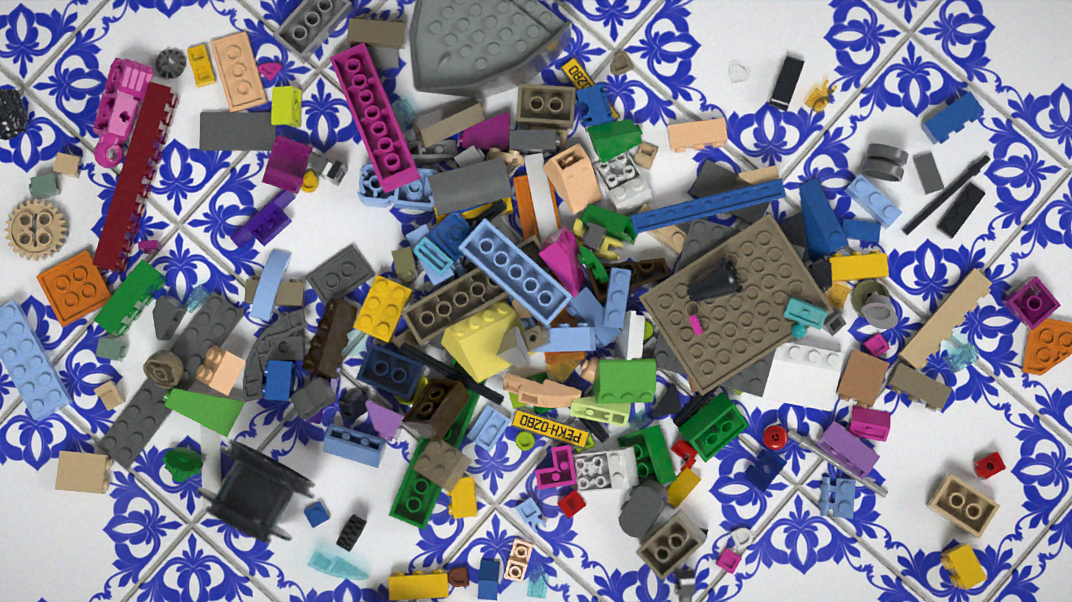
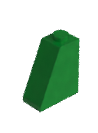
M631 119L587 128L594 152L602 164L643 143L640 136L643 134L642 130Z
M589 203L582 213L581 221L585 225L591 222L606 228L607 235L634 245L638 234H635L632 220L629 217Z

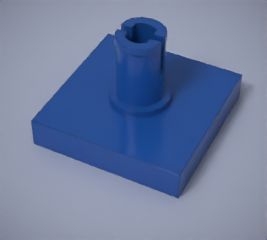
M458 211L450 213L427 235L455 263L463 255L458 248L474 229Z

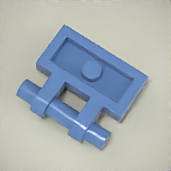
M823 477L822 485H820V491H822L821 502H819L820 516H828V509H833V517L853 519L856 480L835 478V486H831V478ZM829 492H834V503H829Z

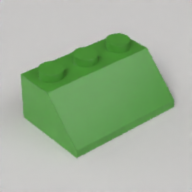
M599 360L592 385L596 403L653 402L656 392V360Z

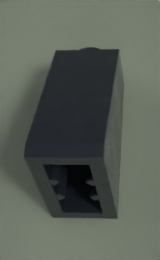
M800 211L778 226L790 244L805 248L802 262L807 267L805 263L809 261L803 215Z

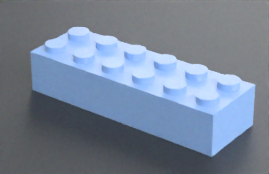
M485 218L458 248L461 253L545 327L549 325L573 297Z
M12 300L0 307V359L33 419L41 421L73 403V400L19 302Z

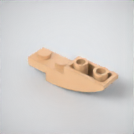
M507 372L503 378V390L517 394L518 402L528 405L564 408L571 407L573 399L581 398L582 391L559 384L556 381L545 379L542 385L536 381H530Z

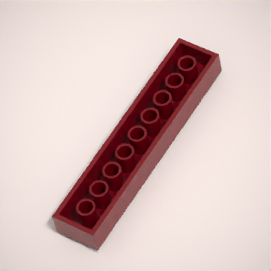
M149 81L92 261V265L101 270L122 275L123 271L127 270V257L133 251L134 242L132 241L134 235H137L139 232V219L145 213L144 203L150 196L151 188L149 187L151 181L155 180L157 174L155 168L162 158V145H165L168 139L167 129L173 123L174 117L172 113L179 104L178 95L171 87Z

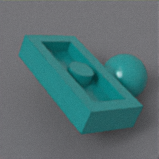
M791 296L784 316L798 321V323L792 326L791 333L795 338L800 339L807 333L805 325L821 330L828 310Z

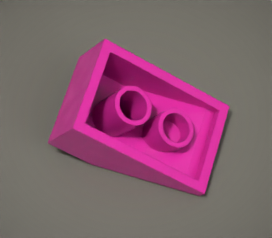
M564 226L546 238L538 254L575 298L579 294L585 277L577 256L579 251L575 237Z

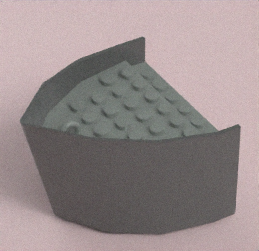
M416 0L408 32L413 87L419 92L485 98L517 88L519 83L527 84L555 61L570 44L572 22L568 20L565 23L538 2L539 0Z

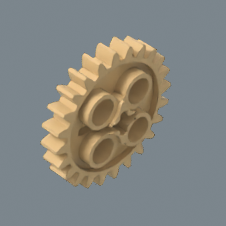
M34 199L33 204L27 200V206L19 203L21 209L13 208L15 215L8 214L12 220L5 221L6 224L10 225L9 228L4 229V231L9 233L5 239L11 240L8 246L14 247L12 251L14 253L19 252L20 257L23 258L26 255V259L29 261L32 256L35 261H38L39 256L41 259L46 260V254L53 257L52 251L59 252L57 246H64L61 239H67L63 235V232L68 231L67 228L63 227L67 224V221L61 220L64 214H58L60 209L58 207L53 209L54 204L50 202L47 205L45 200L39 203V200ZM30 216V223L24 225V218ZM46 216H49V223L43 225L42 219ZM37 227L40 228L39 231H36V234L33 232ZM29 235V243L23 244V238ZM49 235L48 243L43 244V236Z

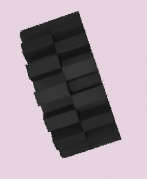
M353 514L343 528L336 545L350 552L358 541L367 521Z

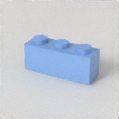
M861 174L844 190L878 223H881V226L885 229L889 228L903 213Z
M589 323L577 324V328H570V324H558V328H552L551 325H548L546 328L550 333L549 340L551 343L534 352L596 350L595 327H589Z

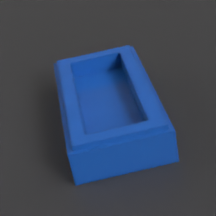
M842 219L841 228L846 239L879 243L881 223Z

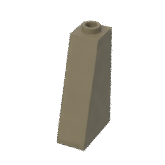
M471 98L413 118L411 123L415 137L427 148L483 121L485 109L482 102Z

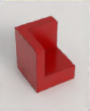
M575 489L558 502L557 505L566 517L570 519L583 509L586 503Z

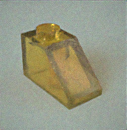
M586 351L556 352L555 355L551 353L544 361L546 363L544 367L563 383L588 353Z

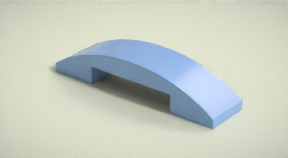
M275 249L270 253L256 290L250 317L269 322L275 305L274 301L284 271L286 272L291 253Z

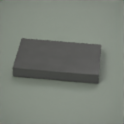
M351 245L305 278L326 306L330 299H343L372 279L374 275L353 245Z

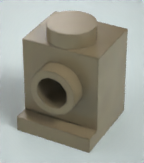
M538 325L521 333L528 353L551 343L549 340L550 333L543 325ZM532 335L536 336L535 342L533 341Z

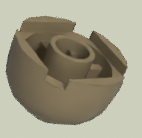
M160 350L149 356L143 365V371L148 379L151 377L155 381L154 384L163 389H171L178 384L183 375V364L175 353Z

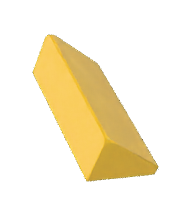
M688 468L667 489L669 495L668 502L675 509L680 506L702 480Z

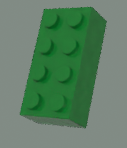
M142 259L93 320L110 334L118 338L121 335L124 336L129 331L131 322L133 320L136 321L141 316V310L144 306H148L153 301V295L156 291H160L165 286L167 277Z

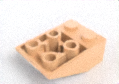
M579 143L550 158L542 167L573 215L587 208L588 203L594 204L602 199L590 159Z

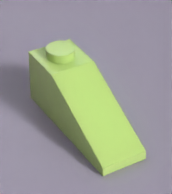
M595 396L577 398L572 401L569 415L626 427L631 403L597 404Z

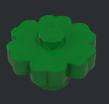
M175 447L174 450H167L163 458L165 469L171 473L172 479L177 482H185L193 474L199 475L204 464L201 461V455L196 451H189L185 447Z

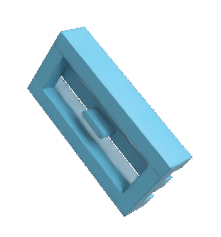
M426 237L412 250L416 256L440 277L454 264V261ZM424 243L429 245L448 263L446 265L423 246ZM421 249L422 251H424L430 258H432V259H433L438 265H440L443 269L440 271V270H439L436 266H434L427 258H425L418 250Z

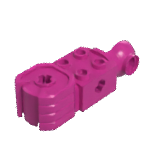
M117 57L110 66L105 92L102 93L93 125V132L100 135L99 142L94 148V157L96 162L103 168L111 169L116 167L124 157V142L133 131L132 123L134 116L138 113V102L144 100L149 81H152L153 70L151 66L131 61L127 58L123 60ZM110 149L113 150L112 157L108 155Z

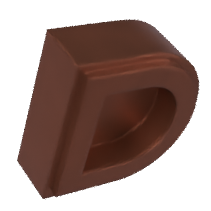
M466 566L454 568L450 571L448 580L452 586H469Z

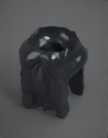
M0 88V139L6 141L17 137L22 132H26L29 118L19 91L16 89L4 90Z

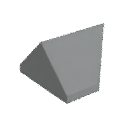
M517 326L504 333L497 356L517 368H522L532 362Z

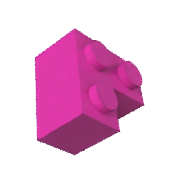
M571 445L551 448L554 467L535 470L538 490L577 484Z

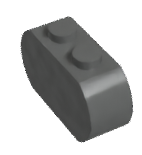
M645 481L638 487L634 486L629 493L631 498L629 501L626 500L620 508L622 513L618 518L619 525L624 533L631 537L640 538L650 531L669 501L667 490L656 481Z

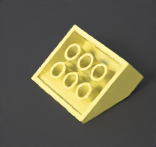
M503 300L446 328L441 344L471 377L479 383L512 366V364L497 356L504 333L517 326L520 333L526 330L517 313ZM533 351V352L528 353V354H529V356H531V355L535 354L536 352Z

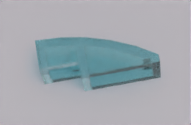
M315 551L307 563L308 566L319 572L342 579L367 580L370 577L338 555L332 561L318 551Z

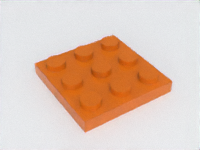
M85 250L36 276L63 328L104 307L112 297L99 269L92 265L93 258L89 250Z

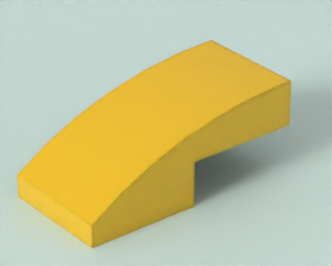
M205 44L186 49L197 88L215 84L216 81Z

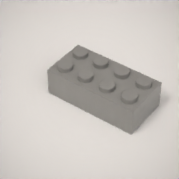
M304 0L276 30L273 37L302 64H305L354 9L353 5L349 0Z

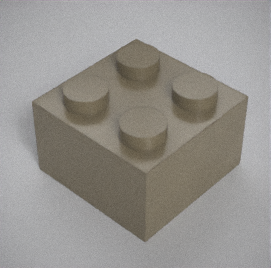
M431 439L413 469L451 493L472 462V459L443 440Z

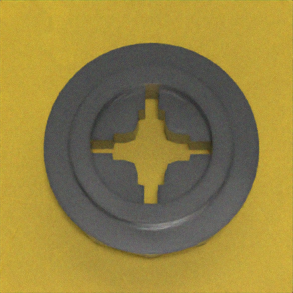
M166 49L160 52L157 59H155L157 72L167 79L179 77L186 67L184 56L175 49ZM168 57L172 61H176L172 64V71L168 65L165 66L168 63Z

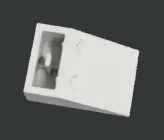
M628 151L603 164L599 161L592 165L616 213L626 215L642 207L644 204L653 202L650 187Z
M634 446L572 455L578 493L628 489L639 485Z

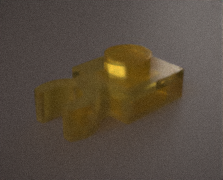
M828 79L822 84V90L816 88L804 103L818 115L821 114L831 101L828 95L833 94L837 89L836 85L831 90L827 89Z

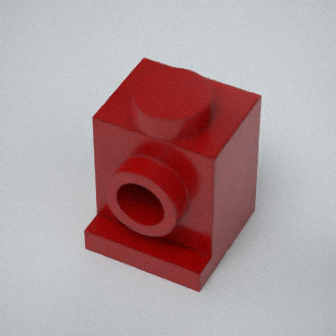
M998 451L992 452L973 463L975 474L978 478L981 477L982 480H986L1007 469ZM988 463H991L992 465L991 470L987 469Z

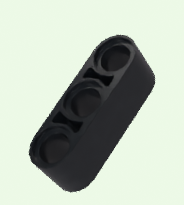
M790 55L786 56L769 106L787 112L805 63L804 60Z

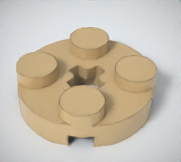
M490 148L489 152H487L486 161L503 157L505 166L519 167L520 165L523 167L525 158L518 151L508 150V153H504L500 149Z

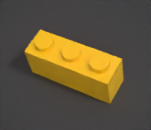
M881 250L870 251L867 255H862V252L850 253V256L844 257L843 254H832L831 258L826 260L827 263H831L832 283L880 279L889 276L887 253H881Z
M432 570V574H424V571H412V575L405 576L404 572H393V576L388 577L390 601L449 597L448 573H444L443 570Z

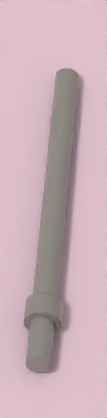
M791 429L787 432L788 437L799 443L798 446L803 449L807 448L883 498L888 494L887 490L868 478L864 477L861 480L823 449L810 442L811 439L806 436L802 437Z

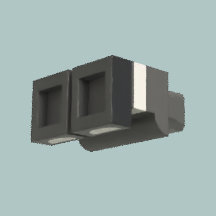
M312 152L307 160L318 176L336 186L340 185L348 171L345 165L338 160L332 164L325 153L320 156Z
M692 568L675 569L672 572V577L678 579L679 586L674 589V593L678 595L679 602H692V594H696L694 570Z

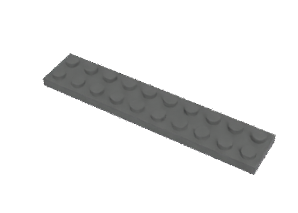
M214 291L169 350L175 353L183 364V375L178 384L173 388L188 391L196 381L197 370L203 365L207 351L213 345L220 348L245 316L243 312ZM151 377L145 381L97 445V447L127 469H130L173 411L164 406L166 402L163 401L168 390L172 391L173 388L163 389L154 384L155 381Z

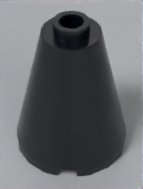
M727 256L688 284L686 292L690 300L701 302L743 292V284L740 286L738 284V280L741 279L733 262L731 260L727 261Z

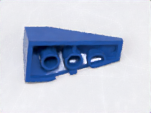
M817 178L799 185L807 247L812 261L815 262L848 247L849 243Z

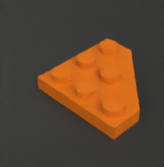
M1046 318L1034 330L1028 328L1021 373L1042 376L1072 355V323Z

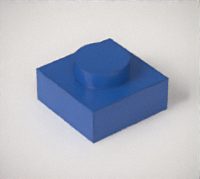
M321 502L303 511L312 528L330 519Z

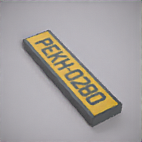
M576 57L560 67V70L571 85L576 87V91L596 85ZM608 100L612 113L611 116L614 117L615 122L620 118V115Z
M518 408L511 424L513 428L585 450L590 435L588 430Z

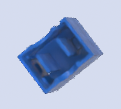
M604 83L576 91L575 98L577 103H575V108H582L587 112L585 116L579 118V122H583L586 133L588 132L587 128L591 126L614 122L606 92H604Z

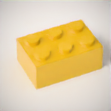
M376 275L353 328L390 345L403 317L401 311L407 308L413 291Z

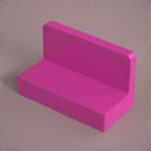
M853 406L848 432L857 437L886 442L891 428V414L889 412Z

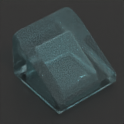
M640 410L630 417L627 422L632 430L636 432L648 424L651 419L643 410Z

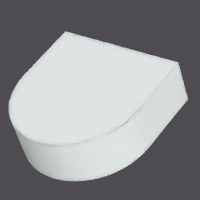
M739 528L730 532L737 550L749 546L753 541L752 532L747 528Z

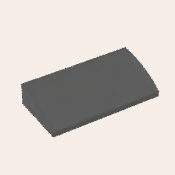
M503 157L427 176L438 216L513 196Z

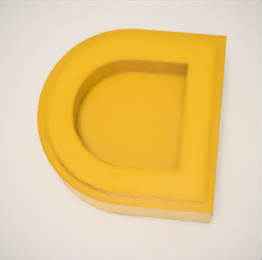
M310 170L304 174L301 186L302 191L305 193H313L319 186L318 179Z

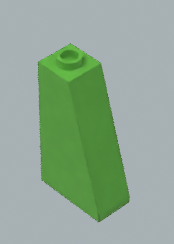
M173 388L172 391L168 390L163 398V401L166 402L164 406L225 437H228L245 402L176 388Z

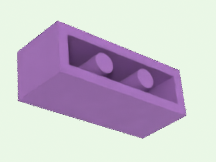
M835 421L826 428L816 442L817 446L861 480L870 473L880 458L874 449L867 447L857 436L845 430L844 426Z

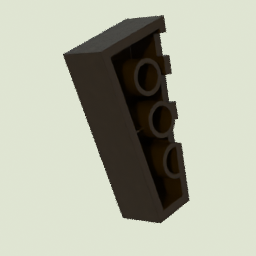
M665 258L635 262L624 261L613 264L602 263L608 279L610 267L631 270L628 295L655 287L671 277ZM594 267L586 268L595 298L600 305L605 304L608 281L601 284L600 279H595L592 272Z
M340 298L328 301L325 306L324 316L318 323V330L310 341V349L303 358L301 369L317 377L338 379L339 372L336 371L337 366L343 362L344 357L341 356V353L348 345L347 333L352 331L358 308Z

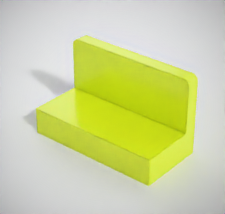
M294 86L274 87L272 89V125L301 127V89Z

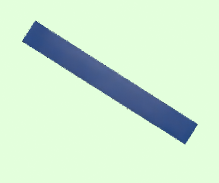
M781 178L631 215L635 234L786 198V193Z

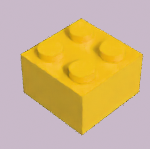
M474 477L461 478L451 493L447 491V496H451L452 503H448L449 515H453V519L478 517Z
M960 543L941 553V563L951 573L950 580L954 587L967 590L987 580L969 543Z

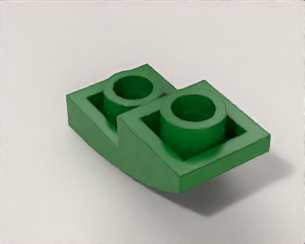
M580 246V253L577 256L581 265L585 264L587 269L594 267L592 272L595 279L599 278L601 284L607 282L608 275L600 261L587 248Z

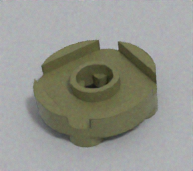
M865 280L859 283L852 291L851 305L860 317L865 318L861 308L866 303L867 294L872 296L873 291H876L879 295L887 296L890 299L889 291L882 283L880 284L875 280Z

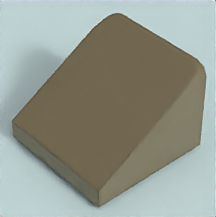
M410 329L392 340L399 352L403 342L415 348L419 346Z

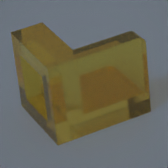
M833 282L832 287L828 290L826 299L831 306L842 310L847 296L852 289Z

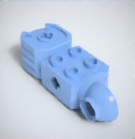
M368 163L360 169L359 187L361 191H358L357 194L360 201L369 207L387 208L394 204V208L433 212L435 204L427 176L438 173L433 169L417 168L421 176L420 179L385 193L381 185L379 188L373 187L376 186V183H379L373 165Z

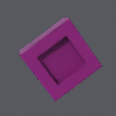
M158 240L139 241L138 249L144 252V254H155L156 250H161V242Z

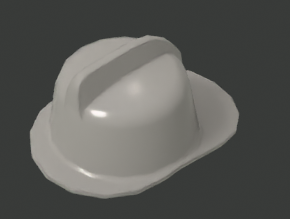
M873 291L872 296L868 297L865 305L862 306L861 312L867 321L876 328L890 329L895 327L898 323V317L892 309L890 299Z

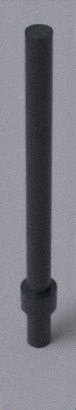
M985 155L976 164L973 163L968 167V171L908 224L902 232L908 236L970 178L976 177L981 172L980 169L991 159Z

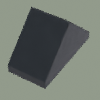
M674 383L670 385L651 414L652 418L682 412L677 388Z

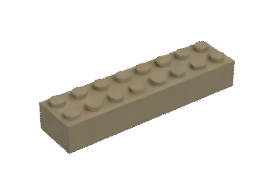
M536 235L516 245L547 274L553 272L538 254L542 245ZM476 268L402 310L401 315L421 348L444 335L446 328L505 300L510 295L481 269Z

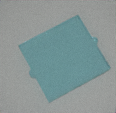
M352 328V331L347 333L348 345L342 350L341 354L350 355V357H365L369 348L370 336Z

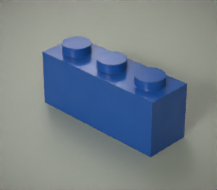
M968 92L926 121L921 128L933 145L938 142L943 144L950 139L949 134L952 132L957 134L965 128V123L968 121L973 123L980 118L979 113L984 109L973 94Z

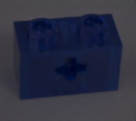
M769 448L766 451L762 449L756 456L758 461L754 466L750 464L744 471L746 476L743 479L761 493H764L788 463ZM760 465H767L768 467L766 468V470L768 471V473L765 472L761 474Z

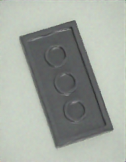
M200 112L199 150L271 151L276 138L277 125L271 124L272 113Z
M706 159L690 194L697 198H703L742 187L735 182L738 174ZM770 202L727 213L753 224L763 218Z

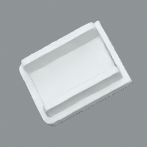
M636 311L625 312L623 328H619L622 333L616 337L614 358L601 357L600 360H632V358H642L645 317L636 315Z

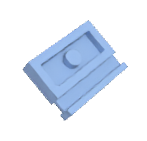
M487 405L467 435V438L488 452H491L511 419Z

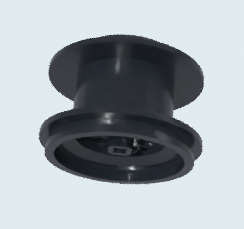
M230 439L228 442L230 446L221 445L219 450L231 457L235 462L218 493L198 487L196 490L201 497L212 503L205 510L223 523L264 543L271 544V535L291 541L293 536L277 524L294 493L314 499L316 495L310 491V488H314L316 484L281 462L241 442Z

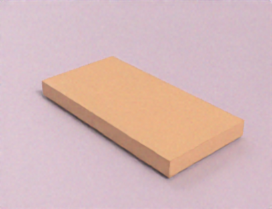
M244 31L210 41L230 113H236L268 103L247 32Z

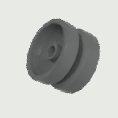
M868 144L865 155L869 159L864 160L861 172L879 180L901 182L905 170L900 166L906 165L909 154L902 149L885 144Z

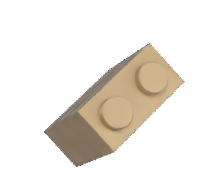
M60 451L55 490L106 494L110 486V479H107L108 471L112 469L110 456Z

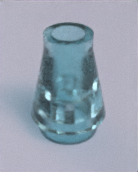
M202 285L195 287L184 304L188 308L187 311L192 313L209 301L208 298L211 296V293Z

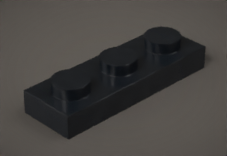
M970 182L936 229L948 238L953 239L986 193Z

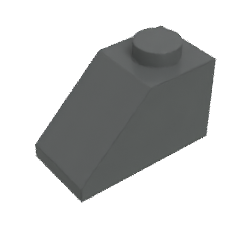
M161 295L157 299L152 311L156 338L158 340H171L188 310L185 305L173 296Z

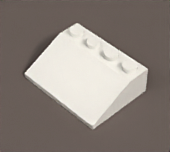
M786 342L776 348L763 397H755L831 412L844 353Z

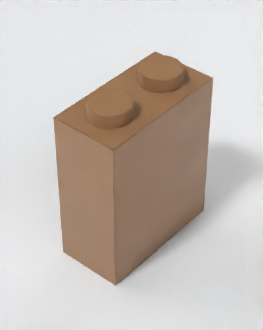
M851 350L836 390V394L839 395L838 398L847 402L853 400L857 402V406L864 409L873 407L890 363L858 350Z

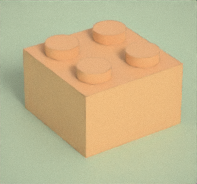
M213 345L207 351L206 359L203 365L198 368L195 379L228 396L246 361Z

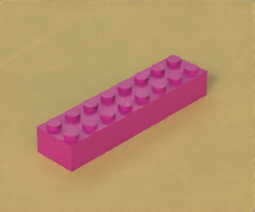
M365 43L329 57L384 192L388 193L420 179L421 176Z

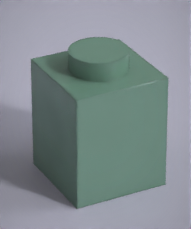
M50 173L30 178L29 190L31 195L37 199L61 195L58 178L55 174Z
M99 337L95 356L122 362V359L127 354L126 343Z

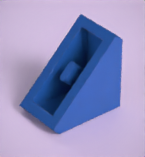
M480 560L478 599L497 601L500 561Z

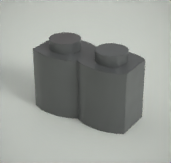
M322 377L313 378L306 387L298 388L294 392L295 394L290 397L299 417L304 419L314 416L337 399L328 379Z

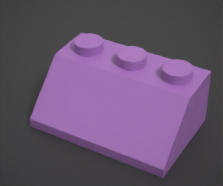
M367 400L365 404L374 428L379 432L378 436L390 442L393 439L398 440L404 426L402 422L404 416Z

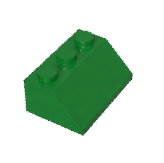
M721 392L678 430L692 448L698 452V456L706 463L749 425L735 404Z
M659 425L617 438L620 447L634 446L639 485H636L637 487L643 482L650 480L662 485L677 480Z

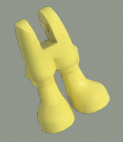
M576 218L572 233L574 236L582 238L584 232L588 231V229L584 227L581 219ZM607 235L600 252H593L596 257L618 261L620 255L607 249L609 245L622 249L623 243ZM575 238L579 251V247L583 246V241Z

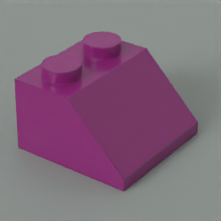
M1029 276L1001 301L1011 314L1030 330H1034L1061 306L1037 276Z

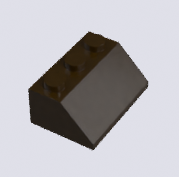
M431 378L402 419V422L425 438L442 440L471 396L459 380Z

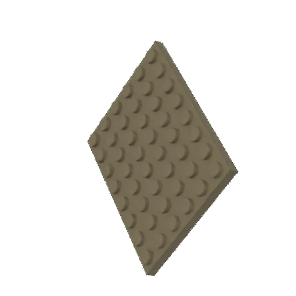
M771 213L639 297L701 396L794 338L791 328L798 321L784 316L791 296L828 310L827 316L834 312ZM727 256V261L731 260L741 279L738 280L739 286L743 284V292L701 302L690 300L686 292L688 284ZM693 315L698 317L703 329V333L696 336L688 318Z

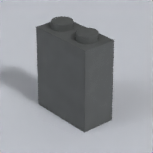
M509 130V149L520 152L519 154H557L556 149H560V135H556V130Z

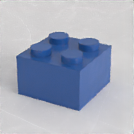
M268 360V365H265L264 376H267L266 384H263L262 395L265 396L266 400L270 402L293 403L290 397L294 394L296 365L293 362Z

